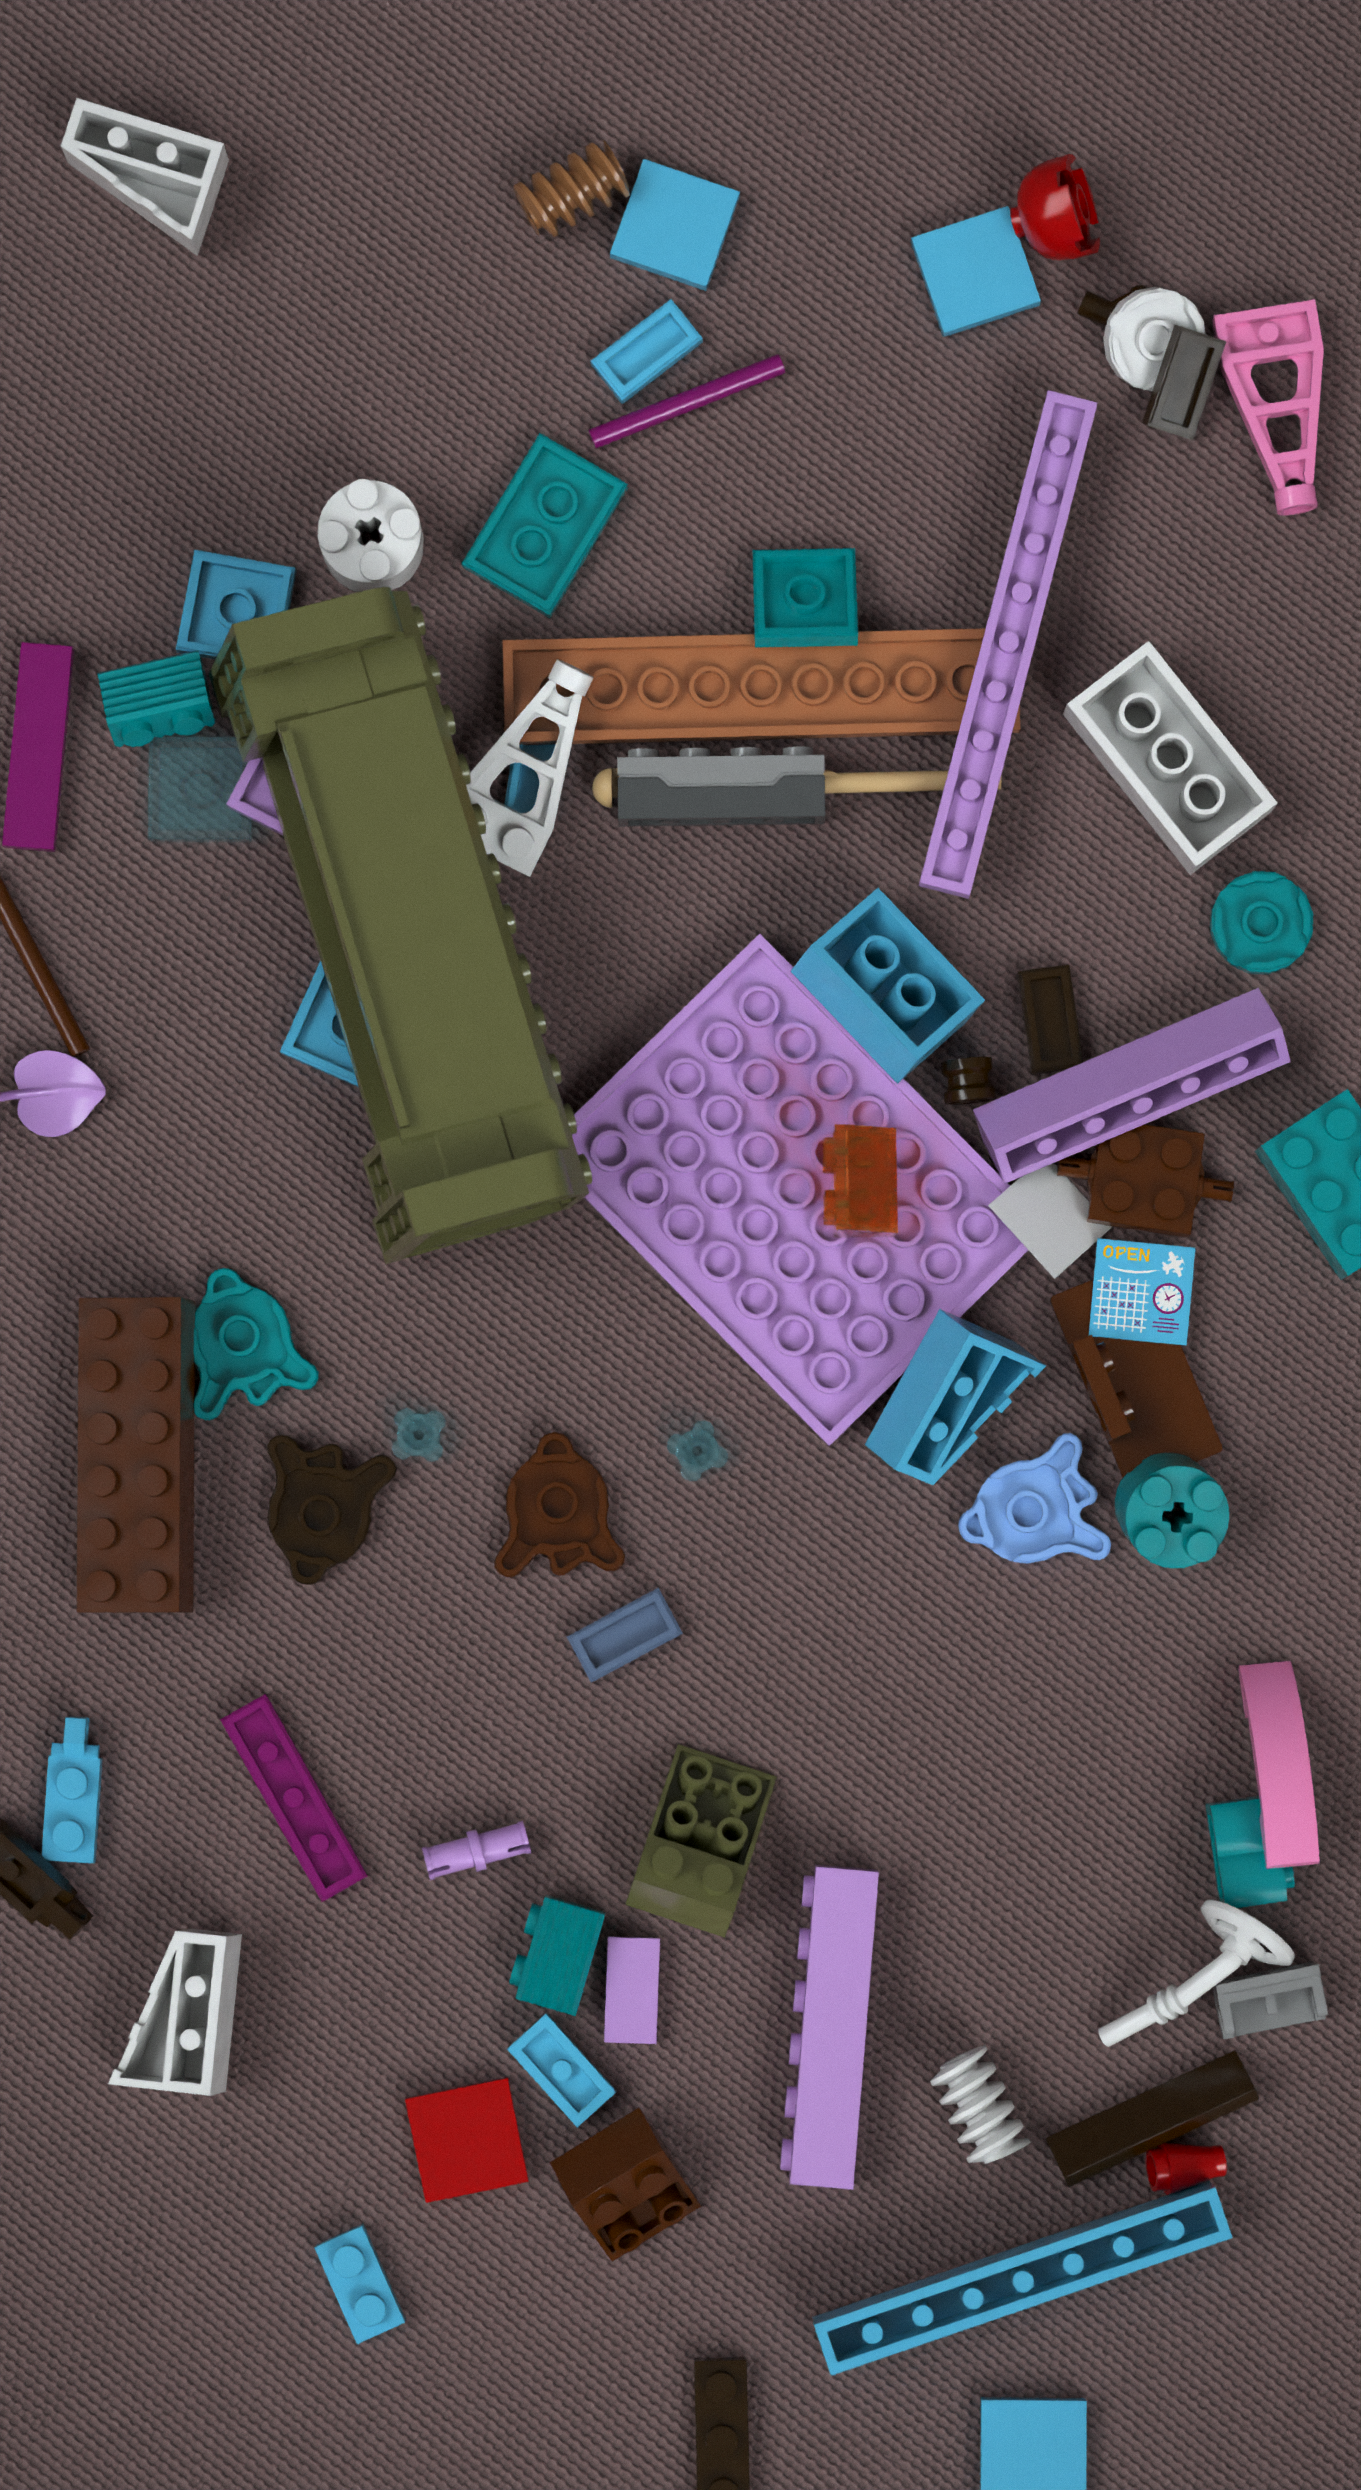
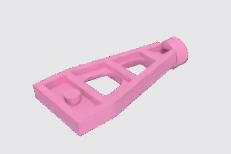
M1315 299L1214 315L1212 324L1215 338L1226 341L1219 362L1220 370L1273 486L1277 514L1282 516L1296 515L1316 509L1318 503L1313 484L1324 347ZM1292 360L1298 369L1297 390L1294 397L1288 401L1275 403L1264 401L1260 397L1251 377L1253 366ZM1296 414L1300 419L1301 446L1295 451L1279 453L1273 448L1266 421L1270 418ZM1292 479L1302 482L1299 485L1285 487V484Z

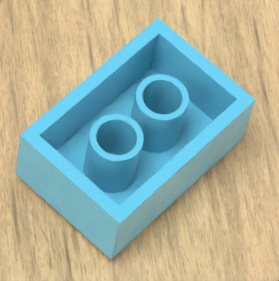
M879 888L875 889L815 941L791 970V973L897 1084L959 1030L985 1001L975 988Z

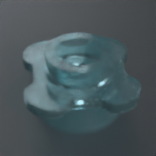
M408 1408L401 1409L396 1413L394 1422L398 1426L397 1440L392 1445L394 1455L402 1460L408 1459L410 1456H420L429 1462L437 1461L443 1454V1447L440 1445V1431L446 1424L444 1416L435 1410L430 1411L428 1414H415ZM415 1431H423V1439L416 1440L414 1438Z
M698 1421L695 1423L693 1430L683 1435L674 1434L668 1440L667 1449L670 1454L676 1455L682 1466L681 1476L687 1481H697L700 1479L702 1472L712 1467L721 1468L727 1462L728 1453L726 1449L719 1447L713 1436L714 1427L707 1421ZM695 1446L702 1448L703 1452L700 1456L693 1454L692 1450Z

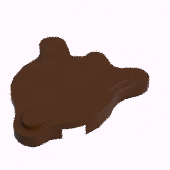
M552 1432L544 1435L539 1440L536 1452L511 1478L506 1493L509 1534L494 1561L496 1571L502 1576H517L539 1554H544L548 1557L551 1571L558 1576L568 1574L584 1562L593 1563L605 1571L613 1572L620 1569L624 1564V1551L612 1538L608 1529L609 1500L604 1480L591 1463L574 1451L569 1438L562 1433Z

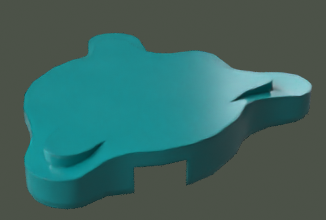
M229 1268L215 1270L207 1280L206 1294L195 1312L194 1361L200 1373V1383L194 1398V1414L203 1420L210 1421L216 1419L235 1390H243L252 1405L262 1406L282 1386H290L303 1391L312 1389L319 1380V1371L315 1365L304 1359L296 1350L292 1340L289 1319L280 1303L267 1292L244 1282L236 1271Z

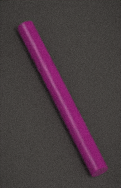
M776 354L591 428L588 432L595 449L785 374V368L779 354Z

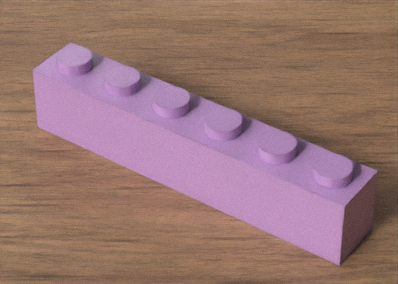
M1256 988L973 1109L983 1143L1006 1184L1291 1061L1282 1026L1259 988Z
M815 1864L814 1876L804 1875L801 1906L811 1907L810 1928L799 1929L797 1959L807 1960L805 1981L795 1980L793 2012L803 2013L801 2034L791 2033L789 2065H798L797 2086H787L784 2111V2117L794 2118L792 2139L782 2138L780 2170L790 2171L789 2181L793 2185L851 2190L854 2187L879 1871L875 1869Z

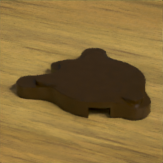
M278 1435L272 1438L267 1446L268 1454L275 1466L277 1478L274 1492L269 1501L267 1517L269 1530L276 1544L289 1561L292 1577L301 1584L313 1585L321 1581L329 1569L348 1560L361 1548L371 1526L373 1501L380 1490L394 1479L397 1468L389 1457L378 1455L354 1470H347L343 1466V1450L338 1445L327 1444L313 1451H305L291 1437Z

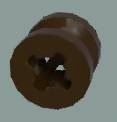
M969 1057L941 1062V1073L948 1081V1089L944 1093L945 1105L974 1104L996 1099L995 1088L989 1084L988 1073L993 1068L991 1057Z

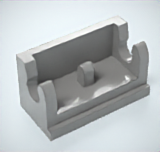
M1313 1961L1223 1979L1212 1988L1222 2039L1323 2020L1328 2015L1319 1964Z

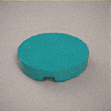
M1253 871L1236 877L1219 893L1210 913V934L1216 950L1231 966L1248 974L1269 975L1288 968L1304 953L1313 934V912L1307 895L1292 881L1276 872Z

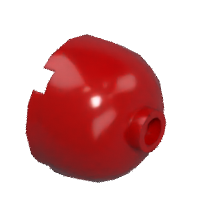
M1073 154L1047 160L1032 168L1024 176L1018 189V206L1010 210L1011 222L1017 237L1022 238L1026 236L1034 251L1044 258L1058 261L1078 259L1096 254L1100 248V237L1090 240L1088 224H1098L1092 192L1083 169H1071L1070 165L1076 159Z

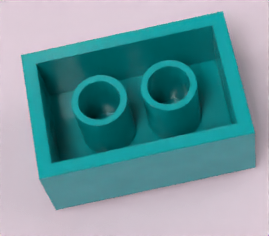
M1346 1089L1254 1151L1340 1280L1361 1268V1108L1350 1091Z

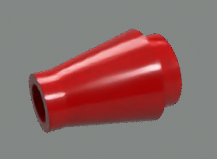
M1164 2143L1157 2146V2149H1151L1146 2152L1147 2177L1150 2187L1154 2192L1164 2191L1166 2195H1171L1207 2180L1226 2176L1227 2173L1226 2157L1221 2145L1201 2146Z

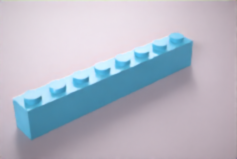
M1210 2181L1171 2195L1160 2197L812 2317L813 2324L830 2375L832 2376L1233 2237L1217 2190Z

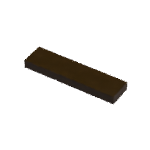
M1236 2050L1048 2136L1046 2141L1068 2187H1071L1259 2100V2097Z

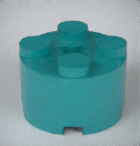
M1158 1453L1142 1460L1141 1464L1123 1477L1116 1492L1115 1515L1124 1535L1138 1553L1158 1566L1186 1568L1206 1562L1216 1554L1226 1535L1229 1524V1506L1221 1486L1201 1465L1187 1456L1176 1453ZM1174 1502H1177L1181 1506L1179 1512H1174L1171 1518L1166 1519L1163 1512L1171 1511L1174 1507Z

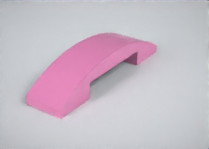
M1291 1661L1240 1665L1238 1671L1244 1714L1249 1722L1261 1808L1259 1820L1266 1869L1319 1864L1318 1831L1310 1759Z

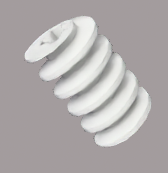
M985 2045L971 2049L945 2062L940 2066L941 2070L930 2081L932 2086L948 2085L950 2088L939 2100L941 2105L957 2104L959 2107L948 2119L950 2125L967 2124L968 2128L957 2140L959 2144L975 2143L977 2146L966 2158L968 2163H990L1006 2157L1031 2143L1029 2138L1013 2139L1024 2127L1020 2119L1004 2120L1014 2109L1012 2101H995L1005 2090L1004 2083L1002 2081L986 2082L995 2072V2064L993 2062L977 2063L987 2051Z

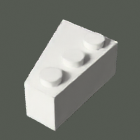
M76 98L61 143V148L67 162L198 256L229 162L224 143Z
M199 1929L175 1931L149 1989L150 1995L142 2014L131 2030L128 2037L130 2041L118 2068L114 2069L108 2084L208 2096L226 2092L242 1934Z

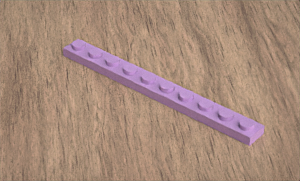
M1050 390L1047 391L920 878V887L967 899L970 897L1096 412L1097 402Z

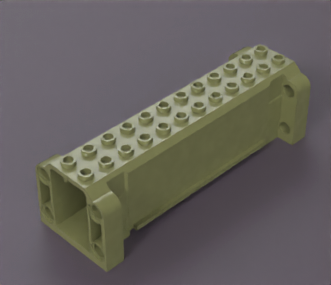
M378 587L232 624L209 672V677L221 717H230L242 761L263 759L264 764L262 766L376 1145L362 1158L378 1211V1215L372 1220L385 1264L520 1227L571 1208L589 1194L587 1185L592 1184V1173L586 1156L583 1153L577 1154L572 1137L573 1134L577 1133L575 1116L568 1103L562 1104L557 1084L562 1082L559 1063L554 1053L547 1054L541 1035L547 1031L545 1017L541 1006L538 1003L532 1004L526 985L531 983L529 964L523 953L517 954L511 934L516 933L515 918L508 903H501L496 884L501 883L499 865L493 853L487 854L481 837L482 834L486 833L483 812L478 803L471 804L466 785L471 783L469 766L464 754L457 755L451 738V735L456 733L453 713L448 704L441 705L436 685L441 684L439 667L433 654L426 655L421 636L426 634L422 611L418 605L411 606L407 591H391L390 587Z

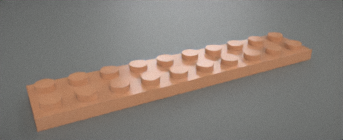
M986 628L859 631L858 646L755 648L754 634L502 640L504 732L546 684L556 660L559 659L594 677L586 695L582 696L572 744L958 735ZM556 684L557 692L561 696L569 697L574 694V692ZM1020 705L1012 733H1020L1021 730ZM545 717L534 719L521 738L519 745L556 744L560 733L557 723Z

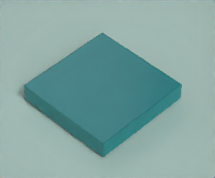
M855 548L753 550L755 648L858 646Z

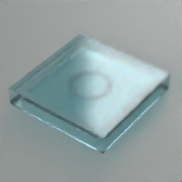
M236 737L153 738L149 743L148 840L150 842H252L253 820L237 813L226 805L248 761H242Z

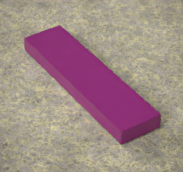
M21 642L2 840L4 848L56 852L74 660L73 646Z
M264 1694L220 1719L321 1902L367 1877L368 1874L268 1695Z

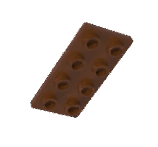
M1093 1280L1053 1295L1050 1298L1051 1306L1122 1479L1128 1472L1130 1473L1141 1464L1142 1460L1154 1454L1176 1453L1198 1462L1222 1451V1444L1181 1345L1102 1338L1089 1335Z

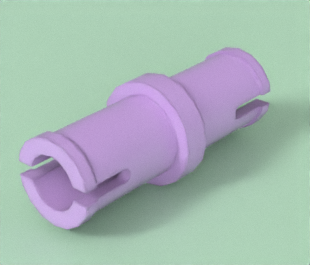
M523 1821L480 1834L477 1833L476 1829L467 1831V1837L422 1848L430 1880L473 1867L476 1868V1872L487 1869L486 1864L531 1853Z

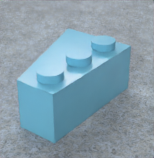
M939 1309L865 1445L894 1470L934 1485L978 1439L974 1432L995 1410L1002 1413L1012 1403L1008 1396L1029 1374L1036 1377L1046 1365L1016 1342Z

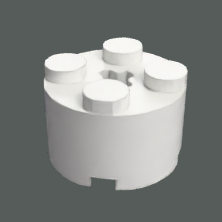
M358 479L337 491L328 500L321 512L318 523V541L323 558L335 579L348 589L361 592L378 587H390L393 590L405 584L418 569L423 556L424 542L420 519L413 503L396 487L380 481ZM377 529L381 542L378 544L375 541H369L364 546L361 534L364 531L372 533Z

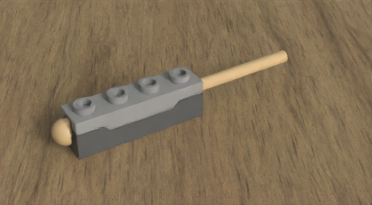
M805 746L783 748V755H762L761 748L739 747L731 749V756H710V749L685 748L679 750V757H659V750L642 748L628 750V757H617V768H607L599 772L593 781L592 792L597 802L608 808H613V798H618L619 827L824 824L825 793L943 791L949 770L835 773L831 770H825V755H813V748ZM1001 778L998 789H1001Z

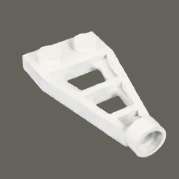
M559 659L556 660L546 684L470 772L471 783L466 785L471 804L478 803L483 812L486 833L482 834L481 837L486 853H493L497 861L529 877L554 829L582 696L586 695L594 679L590 674ZM556 684L574 692V694L569 697L561 696L557 692ZM538 717H545L557 723L560 731L553 754L546 761L521 750L519 745L521 738L533 720ZM512 763H522L532 768L539 778L535 805L526 813H520L494 800L490 794L492 782L506 766Z

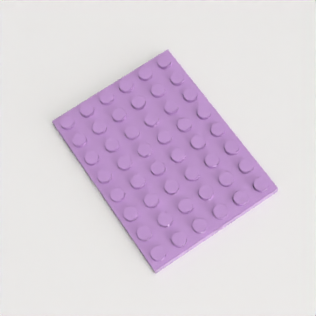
M759 933L574 1114L577 1133L573 1134L572 1137L577 1154L583 1153L586 1156L592 1173V1184L587 1185L589 1194L583 1198L770 1388L830 1446L905 1372L939 1309L961 1317L1028 1249L988 1206L1010 1185L1004 1183L1001 1176L905 1079H902L897 1084L791 973L793 966Z

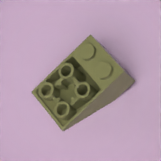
M678 1744L625 1905L725 1938L737 1906L777 1777Z

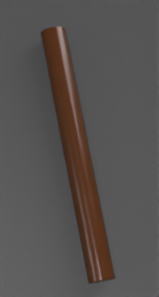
M0 876V920L70 1055L73 1057L80 1056L90 1050V1046Z

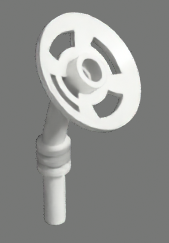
M1206 1900L1201 1906V1913L1213 1931L1224 1941L1219 1948L1222 1954L1177 1987L1175 1984H1171L1166 1990L1158 1991L1157 1996L1153 1994L1148 1996L1147 2004L1099 2028V2036L1102 2042L1107 2047H1110L1156 2022L1164 2025L1168 2022V2019L1173 2020L1178 2017V2014L1183 2015L1187 2013L1188 2005L1237 1970L1240 1965H1247L1250 1959L1271 1965L1289 1966L1295 1958L1293 1950L1273 1930L1249 1914L1220 1901ZM1260 1942L1263 1945H1265L1272 1953L1266 1952L1264 1948L1260 1945Z

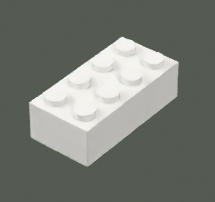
M1149 641L1066 705L1063 713L1064 717L1190 875L1269 815L1277 805V801Z

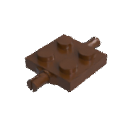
M1145 1124L1097 1144V1148L1090 1160L1067 1157L1058 1161L1057 1176L1087 1180L1090 1195L1087 1222L1189 1238L1191 1235L1194 1209L1201 1197L1231 1203L1233 1197L1232 1190L1234 1189V1181L1204 1177L1201 1162L1204 1133Z

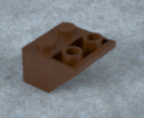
M640 2107L549 2162L572 2207L612 2262L622 2255L635 2250L643 2242L669 2226L680 2222L685 2216L701 2207L666 2146Z

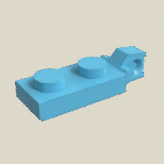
M65 1717L63 1743H52L51 1755L48 1756L42 1857L47 1861L95 1863L103 1758H99L100 1745H88L90 1718Z

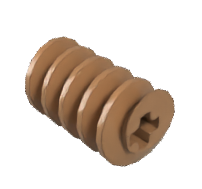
M603 141L605 152L593 142L586 145L587 162L575 152L568 155L569 172L557 162L549 165L551 182L539 172L533 174V191L522 182L514 185V193L531 227L538 236L541 227L546 229L553 237L559 235L556 219L560 217L571 227L576 226L574 209L578 207L589 217L594 216L592 202L594 198L599 199L606 207L612 206L610 190L613 188L625 198L630 196L625 174L607 142Z

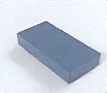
M657 1588L567 1636V1639L592 1683L683 1633L660 1589Z

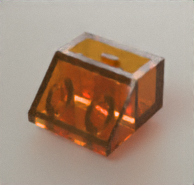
M835 1124L832 1137H824L822 1142L823 1174L832 1173L833 1190H824L823 1226L833 1225V1238L896 1237L898 1234L896 1128Z

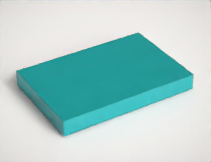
M539 433L461 563L462 568L546 617L551 618L628 489V484Z

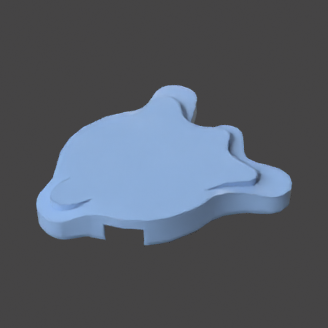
M1064 1433L1057 1437L1049 1450L1040 1457L1032 1460L1015 1461L993 1472L981 1486L972 1507L959 1518L958 1530L962 1538L969 1543L982 1544L1000 1557L1016 1563L1029 1564L1045 1561L1057 1554L1066 1552L1079 1554L1092 1560L1104 1559L1111 1549L1109 1537L1101 1530L1083 1521L1080 1515L1082 1508L1093 1504L1098 1496L1096 1488L1082 1477L1078 1471V1463L1083 1450L1081 1440L1072 1433Z

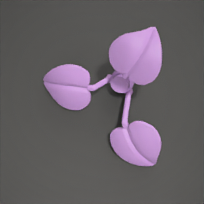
M43 1050L31 1053L17 1063L14 1070V1078L18 1089L0 1092V1102L19 1099L17 1111L24 1126L37 1135L57 1137L73 1131L84 1122L94 1107L106 1095V1087L99 1076L81 1060L63 1052Z

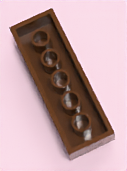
M183 1297L79 1298L77 1613H193L195 1301Z

